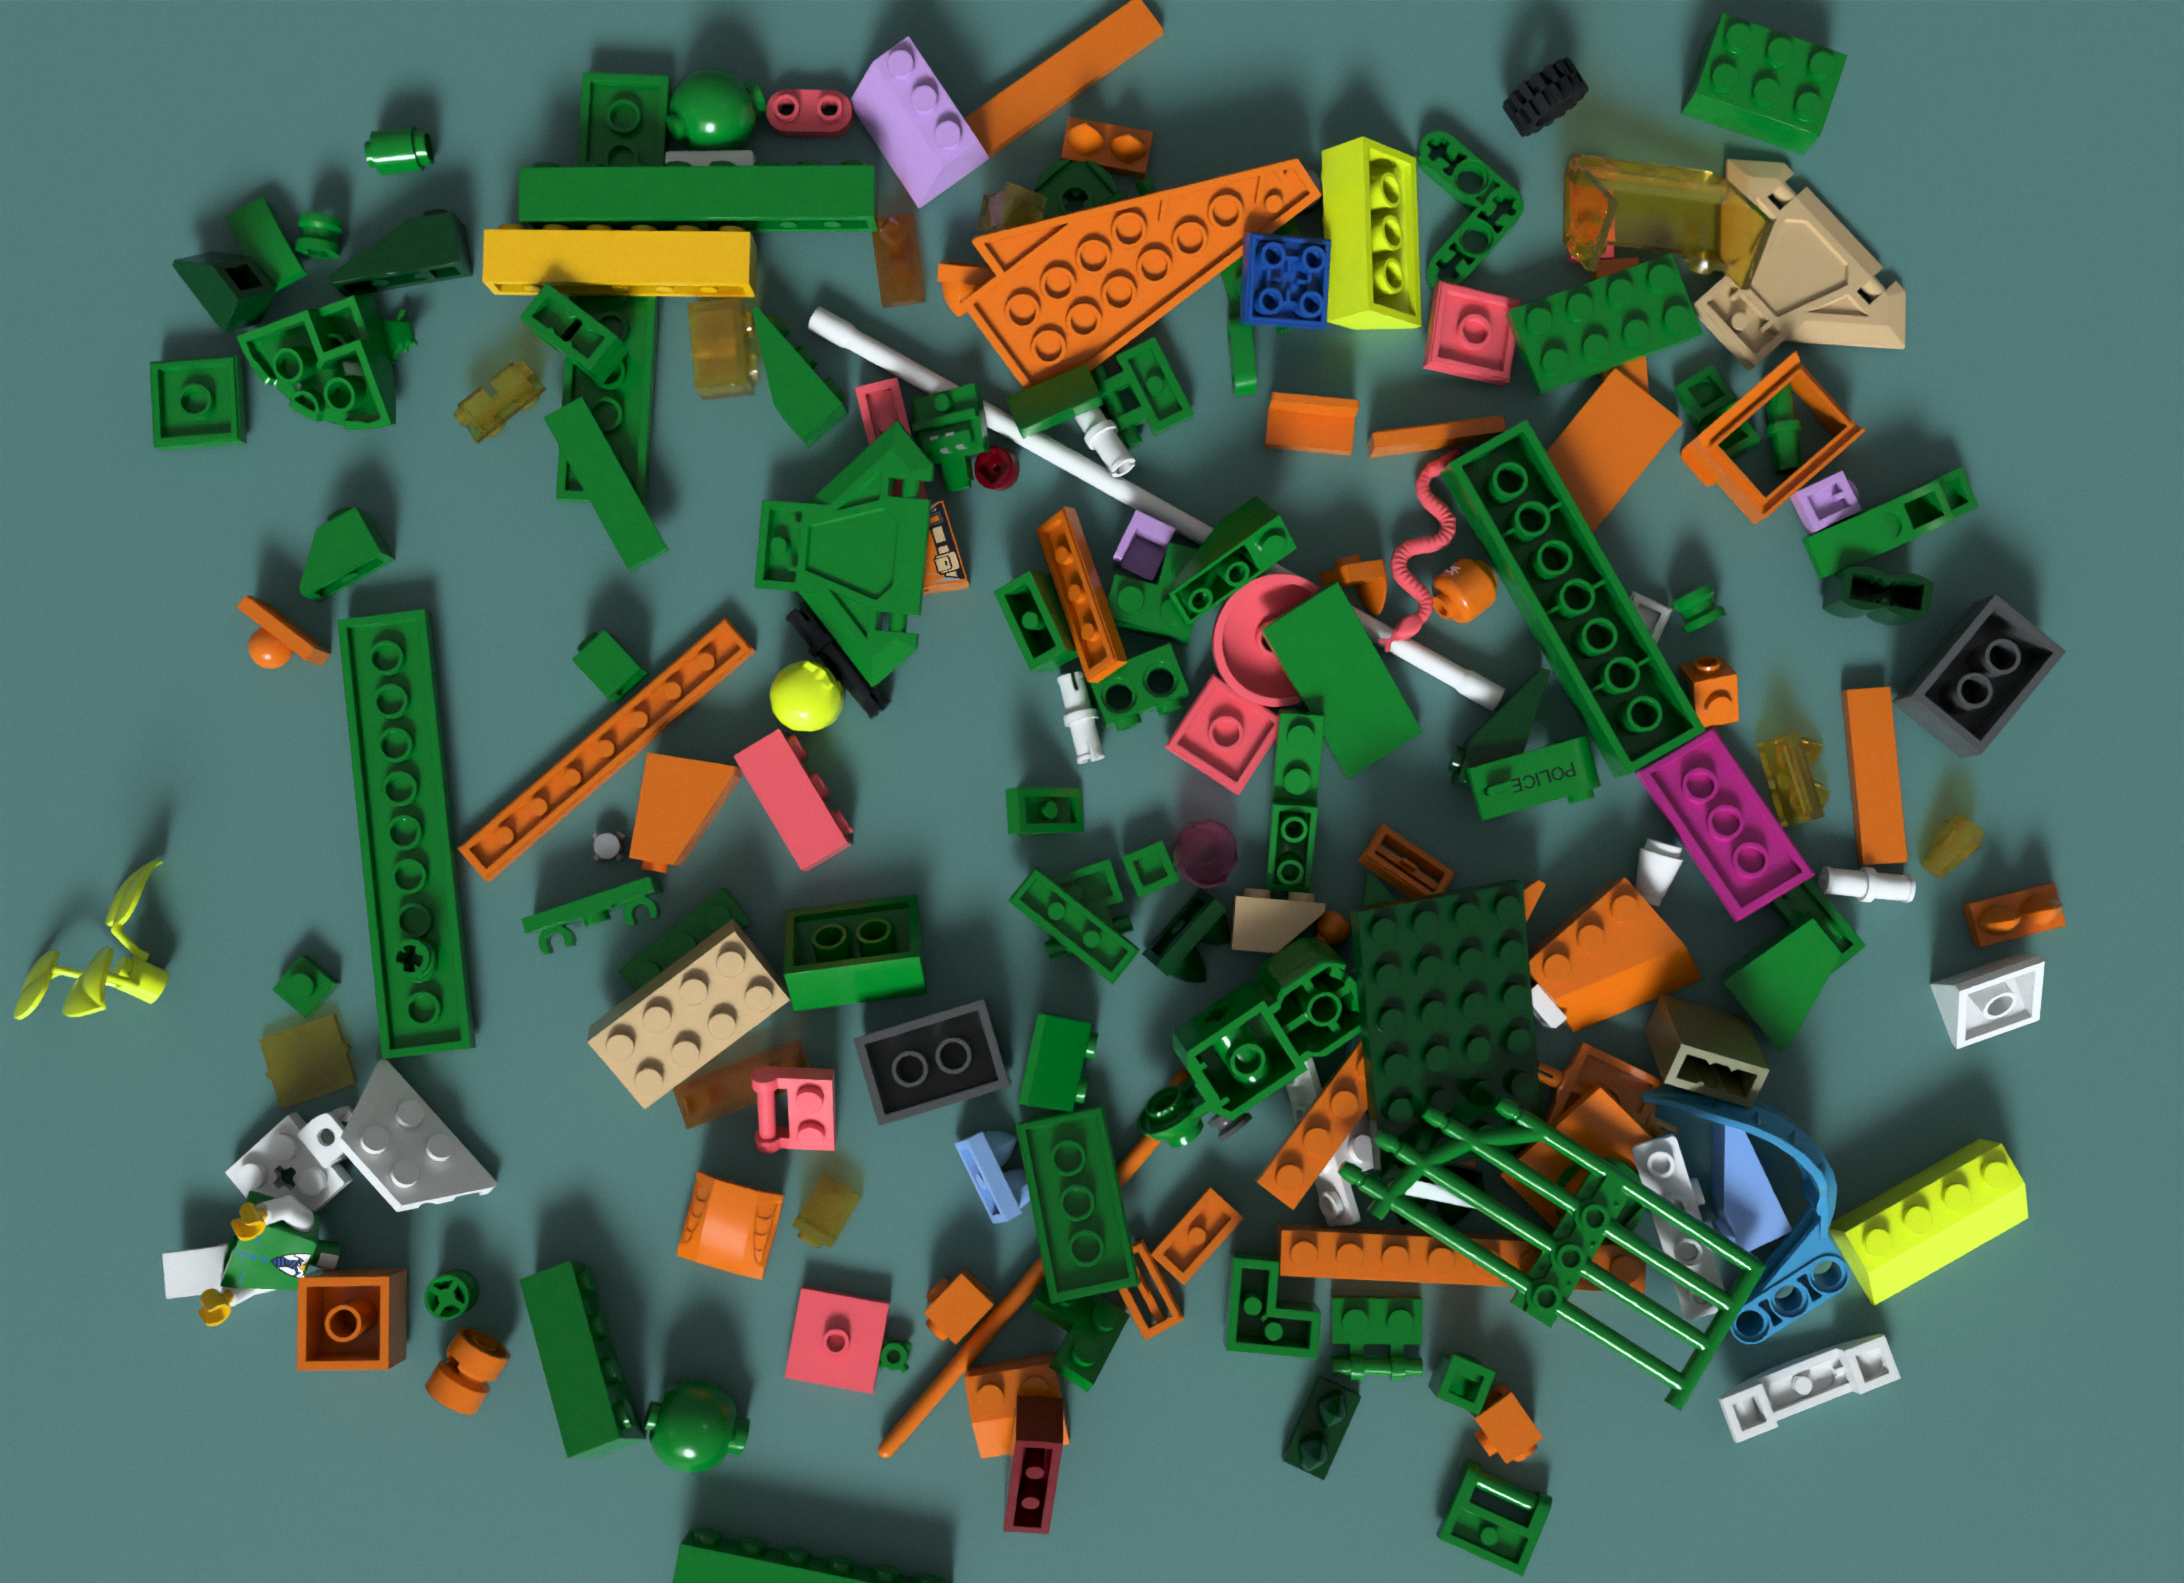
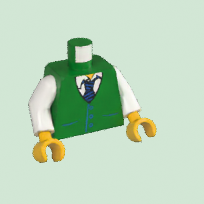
M249 1191L245 1203L239 1209V1218L233 1219L230 1223L234 1231L223 1256L220 1286H222L221 1293L217 1289L211 1288L205 1290L201 1295L200 1302L204 1307H201L198 1314L206 1325L212 1327L221 1324L229 1317L232 1306H236L254 1295L274 1290L297 1289L298 1277L305 1275L308 1266L330 1270L335 1269L340 1255L341 1244L318 1239L320 1215L316 1211L310 1210L290 1194L274 1198L259 1192Z

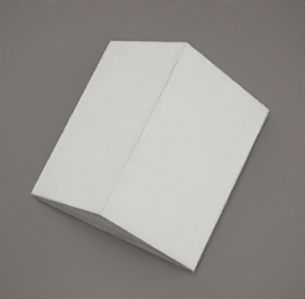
M2010 955L1930 984L1949 1037L1956 1049L2040 1020L2045 961L2040 955Z

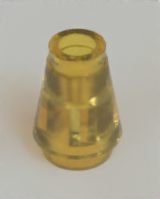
M1955 812L1950 820H1943L1924 855V859L1919 865L1939 880H1942L1982 846L1980 841L1986 833L1972 821Z

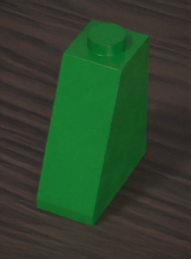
M1810 910L1721 972L1723 983L1780 1053L1789 1047L1842 955L1840 947L1836 942L1842 937L1839 931L1825 915L1818 920Z

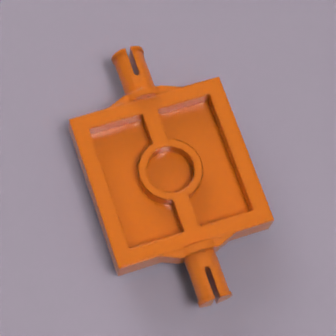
M1579 1042L1570 1064L1562 1072L1541 1061L1537 1062L1538 1070L1550 1075L1548 1077L1538 1072L1539 1081L1555 1088L1552 1104L1544 1119L1548 1124L1555 1121L1599 1082L1652 1135L1658 1138L1670 1135L1660 1130V1127L1671 1133H1678L1677 1125H1673L1655 1116L1656 1104L1644 1103L1639 1096L1641 1092L1664 1085L1662 1079L1584 1042Z

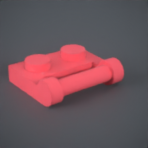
M761 1066L752 1071V1089L757 1092L759 1129L755 1132V1148L757 1151L765 1154L777 1152L779 1149L835 1151L837 1142L835 1069ZM776 1089H787L789 1127L776 1126Z

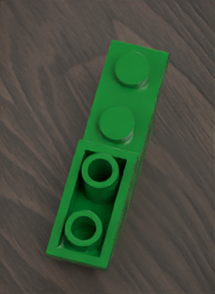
M1961 466L1803 538L1802 542L1818 578L1822 579L1933 531L1979 506Z
M1279 709L1270 793L1266 890L1310 893L1318 814L1317 795L1325 720L1324 712Z

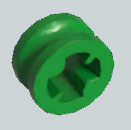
M419 938L403 939L392 948L389 956L390 966L399 977L406 979L423 978L430 974L437 961L433 946L426 940ZM411 946H415L416 954L423 955L422 964L414 965L415 971H411V964L404 962L403 958L405 953L412 952Z

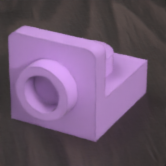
M1843 470L1795 492L1790 497L1808 535L1862 510L1859 504L1858 490L1854 483L1846 478Z

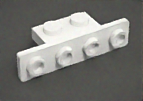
M1313 1057L1304 1062L1308 1070L1286 1084L1295 1124L1322 1090ZM1366 1112L1314 1181L1319 1196V1206L1329 1227L1351 1225L1361 1220L1351 1184L1338 1174V1169L1344 1161L1357 1165L1362 1169V1172L1374 1168L1370 1123Z
M1670 1134L1632 1145L1631 1151L1642 1184L1703 1222L1698 1206L1705 1204L1704 1196L1697 1177L1689 1179L1676 1137ZM1651 1211L1663 1252L1724 1290L1712 1250ZM1710 1220L1703 1222L1709 1227L1713 1228V1225ZM1672 1279L1685 1319L1692 1320L1715 1314L1718 1311V1308Z

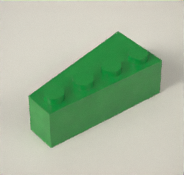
M570 1260L519 1279L567 1458H598L645 1440V1433L610 1337L608 1321L601 1311L596 1297L598 1286L592 1270L589 1267L586 1268L583 1263Z

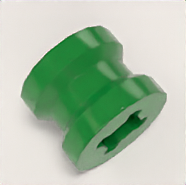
M300 213L298 226L302 229L301 237L296 239L295 251L301 255L319 260L330 261L340 259L341 247L338 245L337 240L338 236L343 234L344 222L334 216L323 213Z
M1711 583L1670 603L1674 611L1681 613L1684 619L1682 627L1686 634L1727 615L1724 607L1716 604L1713 598L1715 590Z
M462 1269L451 1270L433 1279L428 1284L424 1293L425 1306L428 1312L435 1318L452 1320L471 1310L476 1304L479 1297V1285L476 1278L469 1272ZM458 1287H459V1289H458V1291H459V1296H460L462 1299L457 1298V1292H456V1290H457Z

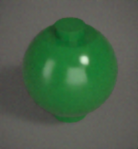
M702 68L685 76L676 86L670 100V115L666 116V122L673 139L676 142L681 140L690 151L742 150L755 132L756 118L766 113V103L760 87L754 80L742 83L735 74L727 70Z
M694 1378L675 1383L661 1394L658 1402L651 1401L646 1412L643 1428L650 1430L649 1441L652 1449L664 1464L680 1472L697 1473L717 1466L728 1453L742 1454L748 1438L750 1419L738 1416L735 1401L722 1386L706 1379Z

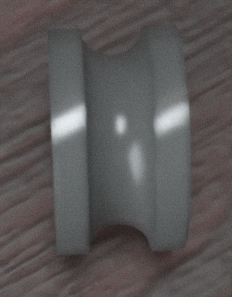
M1249 1112L1243 1113L1232 1121L1216 1114L1208 1121V1125L1211 1128L1216 1127L1219 1130L1218 1138L1224 1141L1245 1126L1252 1119V1116Z

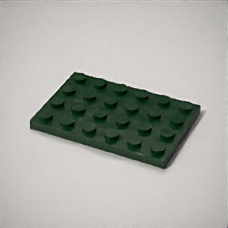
M1512 879L1350 909L1374 1175L1382 1180L1393 1178L1407 1166V1164L1394 1157L1392 1152H1386L1375 1143L1374 1137L1380 1129L1393 1133L1398 1137L1399 1141L1407 1142L1422 1153L1452 1139L1441 1132L1439 1127L1435 1128L1427 1123L1421 1116L1428 1104L1438 1107L1446 1113V1116H1452L1472 1130L1517 1126L1512 1119H1506L1494 1108V1104L1500 1096L1511 1099L1518 1104L1519 1108H1525L1542 1119L1523 882ZM1528 1143L1499 1147L1510 1152L1523 1149ZM1469 1151L1441 1165L1447 1166L1482 1157Z

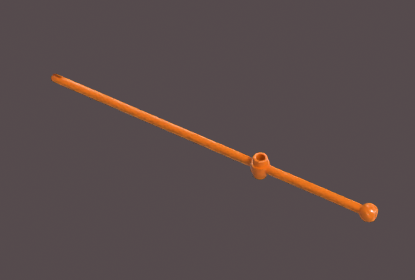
M1326 911L1316 921L1315 929L1317 933L1314 935V938L1325 940L1329 945L1341 944L1348 938L1351 925L1336 911ZM1183 1068L1170 1081L1167 1087L1178 1085L1191 1075ZM1146 1135L1141 1137L1116 1167L1120 1189L1162 1141L1153 1140ZM1041 1255L879 1444L878 1454L880 1457L889 1458L898 1450L1044 1280L1045 1274Z

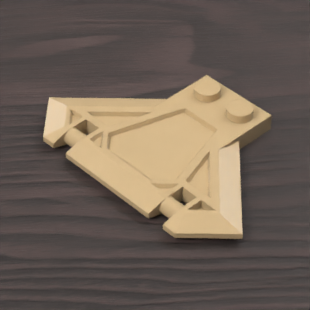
M1727 159L1725 161L1723 278L1692 305L1700 321L1748 372L1782 342L1904 349L1906 336V291L1897 281L1893 282L1887 289L1882 285L1875 275L1883 266L1808 187H1805L1799 194L1795 193L1786 183L1793 176L1794 172L1785 163ZM1773 195L1783 208L1779 210L1768 197ZM1859 289L1872 300L1870 304L1857 292Z

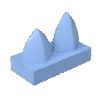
M1002 1131L979 1132L954 1143L993 1224L1007 1222L1022 1214L1020 1209L1030 1201L1025 1170L1014 1169L1002 1173L1000 1169L1012 1155L1016 1143L1014 1135Z

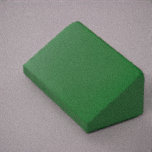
M1087 364L1006 398L1022 439L1103 405L1101 395Z

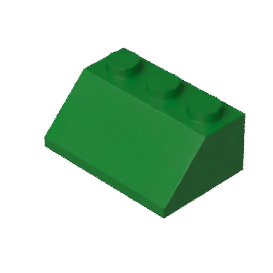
M917 894L786 911L784 977L793 1010L801 1011L927 994L926 960Z

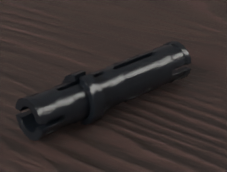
M806 601L799 604L800 609L794 608L785 619L788 623L792 624L809 644L810 654L814 658L820 657L865 710L868 717L873 719L879 714L878 711L882 712L892 703V700L877 685L875 687L870 686Z

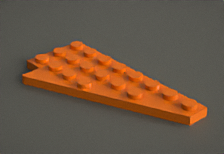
M1290 158L977 235L970 239V241L994 275L960 300V303L1024 390L1084 364H1087L1089 371H1092L1242 257L1245 233L1272 234L1317 200L1322 194L1299 159Z

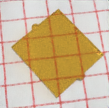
M331 1014L259 1039L268 1067L265 1076L272 1080L281 1109L358 1083L348 1054L351 1051V1046L345 1044L336 1014Z

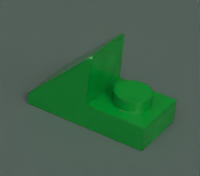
M1017 787L1005 789L1008 834L1033 836L1084 832L1081 788Z

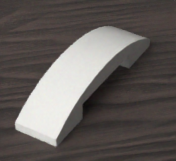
M1877 1334L1830 1346L1782 1363L1736 1385L1719 1396L1718 1400L1733 1441L1739 1443L1777 1428L1778 1420L1852 1391L1863 1394L1901 1379L1885 1335Z

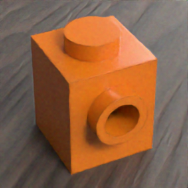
M963 1267L950 1282L943 1276L925 1295L930 1301L923 1312L928 1317L925 1323L940 1340L945 1341L949 1338L956 1345L994 1306L996 1297L966 1267Z
M1504 1383L1487 1394L1480 1415L1469 1411L1480 1427L1478 1431L1473 1433L1489 1457L1497 1452L1506 1464L1512 1460L1519 1462L1529 1457L1537 1449L1536 1443L1543 1439L1537 1427Z

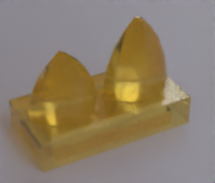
M1799 731L1756 743L1781 826H1792L1825 817L1823 808L1829 800L1831 790L1822 783L1815 781L1810 770L1820 758L1824 746L1813 739L1800 736Z

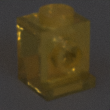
M1011 182L1006 183L1005 188H1002L1001 192L983 196L976 229L989 233L1042 220L1048 197Z

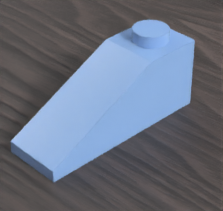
M1712 1121L1711 1208L1717 1219L1712 1221L1714 1230L1749 1252L1790 1233L1792 1229L1746 1132Z

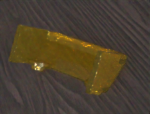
M1572 154L1569 156L1564 172L1562 242L1569 249V254L1574 256L1587 271L1595 272L1600 256L1605 254L1608 245L1678 253L1688 262V269L1704 275L1712 274L1713 270L1723 271L1740 289L1749 290L1774 222L1728 179L1704 170L1585 154Z

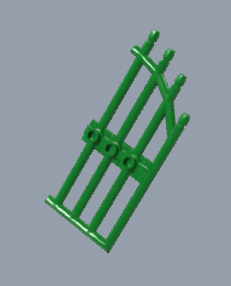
M1502 1096L1497 1099L1494 1108L1506 1119H1512L1517 1126L1472 1130L1452 1116H1446V1113L1438 1107L1428 1104L1421 1116L1427 1123L1435 1128L1439 1127L1441 1132L1452 1139L1423 1153L1407 1142L1399 1141L1398 1137L1393 1133L1380 1129L1374 1137L1375 1143L1386 1152H1392L1394 1157L1407 1164L1388 1185L1369 1173H1363L1362 1169L1353 1163L1344 1161L1341 1164L1338 1174L1345 1181L1352 1185L1356 1184L1358 1189L1374 1198V1201L1366 1211L1383 1220L1391 1209L1515 1288L1517 1291L1510 1303L1550 1328L1556 1318L1560 1317L1671 1388L1664 1401L1679 1411L1684 1407L1768 1265L1525 1108H1519L1516 1102ZM1542 1141L1589 1172L1574 1195L1499 1146ZM1472 1151L1562 1208L1565 1212L1552 1233L1549 1234L1441 1164ZM1424 1175L1541 1251L1526 1274L1403 1195ZM1629 1197L1741 1268L1742 1271L1730 1291L1727 1293L1616 1222L1615 1220ZM1605 1237L1718 1308L1705 1333L1591 1261ZM1584 1277L1695 1348L1682 1371H1677L1569 1302L1568 1298L1580 1278Z

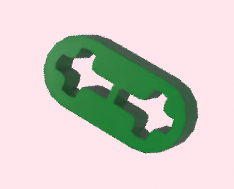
M1240 313L1228 314L1227 336L1233 395H1256L1257 375L1252 325L1239 324Z

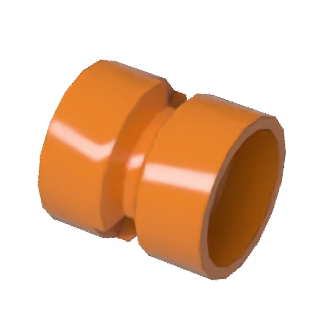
M461 1327L446 1349L448 1360L438 1362L425 1383V1389L430 1396L447 1408L466 1415H474L478 1412L490 1392L488 1381L498 1379L511 1356L504 1345L488 1334L473 1328Z

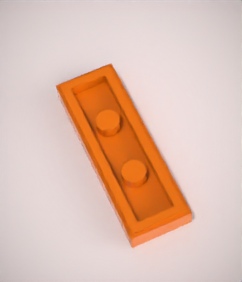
M1498 415L1374 431L1367 442L1369 458L1483 444L1506 431L1504 416Z

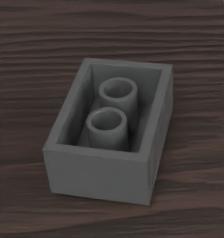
M1997 594L1974 602L1898 693L1892 703L1959 758L1982 754L2066 651Z
M987 998L853 1038L879 1126L1010 1087L1012 1084Z

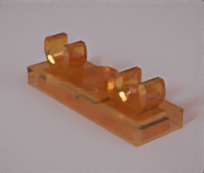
M800 1039L675 1086L673 1092L686 1128L690 1129L756 1104L757 1092L752 1089L751 1073L758 1067L810 1068ZM776 1089L775 1096L787 1092V1089Z

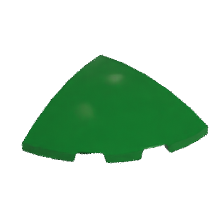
M373 294L353 295L318 309H307L236 336L244 355L262 382L266 385L275 386L291 401L288 406L313 421L325 420L334 424L344 425L343 429L346 430L376 429L396 424V396L392 363L382 320Z

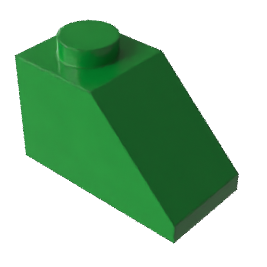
M346 507L333 512L328 516L327 523L316 528L299 585V590L304 597L320 603L395 560L372 517L357 507Z

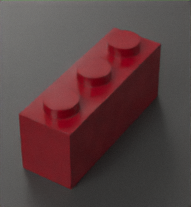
M1017 1395L1005 1480L1003 1531L1049 1534L1063 1447V1398Z

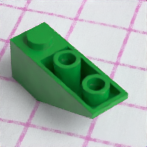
M756 306L752 310L774 407L781 418L809 448L848 415L842 403L846 396L830 377L823 382L813 371L818 364L802 345L796 349L791 346L785 339L789 331L774 313L766 317Z
M1254 496L1219 521L1167 589V593L1184 622L1189 626L1297 547L1280 515L1260 498Z

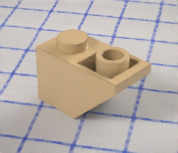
M1244 888V896L1233 897L1229 950L1278 953L1325 913V903L1314 902L1315 894L1288 892V900L1270 899L1271 890Z

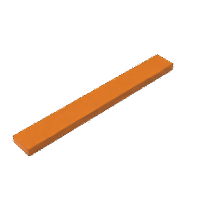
M724 617L457 849L486 882H491L756 652L733 624Z

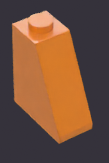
M647 752L629 858L642 860L641 869L667 873L669 865L682 867L740 781L742 770L731 765Z

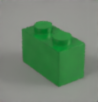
M1030 570L993 591L1030 671L1052 672L1078 657L1051 574Z

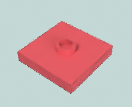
M1440 280L1434 285L1422 368L1497 386H1506L1510 383L1515 338L1506 314L1509 310L1519 307L1521 300Z
M1212 673L1164 748L1238 796L1277 737L1278 715L1263 705L1243 698L1232 690L1223 679Z
M802 1286L784 1378L873 1394L891 1302Z

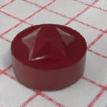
M997 445L990 446L991 454L982 452L976 458L974 464L975 477L985 488L994 491L1007 490L1018 479L1020 473L1019 460L1015 453L1007 448Z

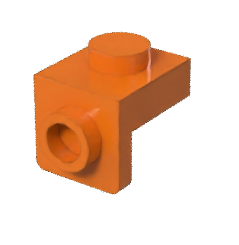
M1702 656L1696 658L1692 663L1679 666L1680 675L1688 683L1689 702L1704 728L1739 721L1737 673L1723 658Z

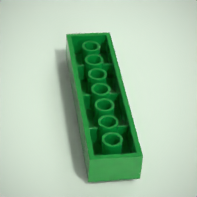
M1528 420L1522 421L1449 462L1440 472L1441 476L1613 776L1629 775L1705 732L1704 726Z

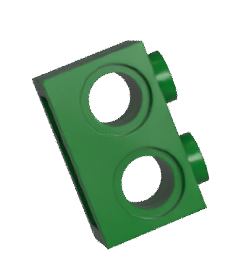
M548 283L545 284L519 317L532 333L601 385H603L629 352L617 335Z
M1170 643L1127 659L1128 662L1099 683L1088 682L1106 729L1116 726L1118 732L1141 724L1140 716L1157 710L1158 715L1162 716L1182 708L1183 703L1181 700L1188 698L1189 695L1188 687ZM1155 672H1164L1172 679L1173 686L1166 693H1155L1148 686L1147 679ZM1121 687L1130 693L1132 701L1128 707L1118 710L1109 706L1106 696L1113 688Z

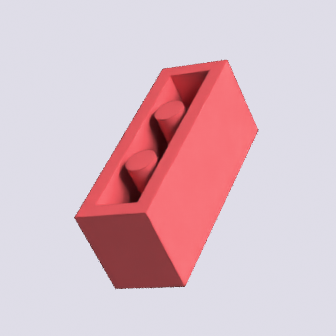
M777 729L733 756L801 871L808 872L853 845L847 836L853 832L851 825L840 809L833 812L825 797L831 793L817 771L813 774L809 773L802 761L808 757V754L795 733L788 737L784 731Z

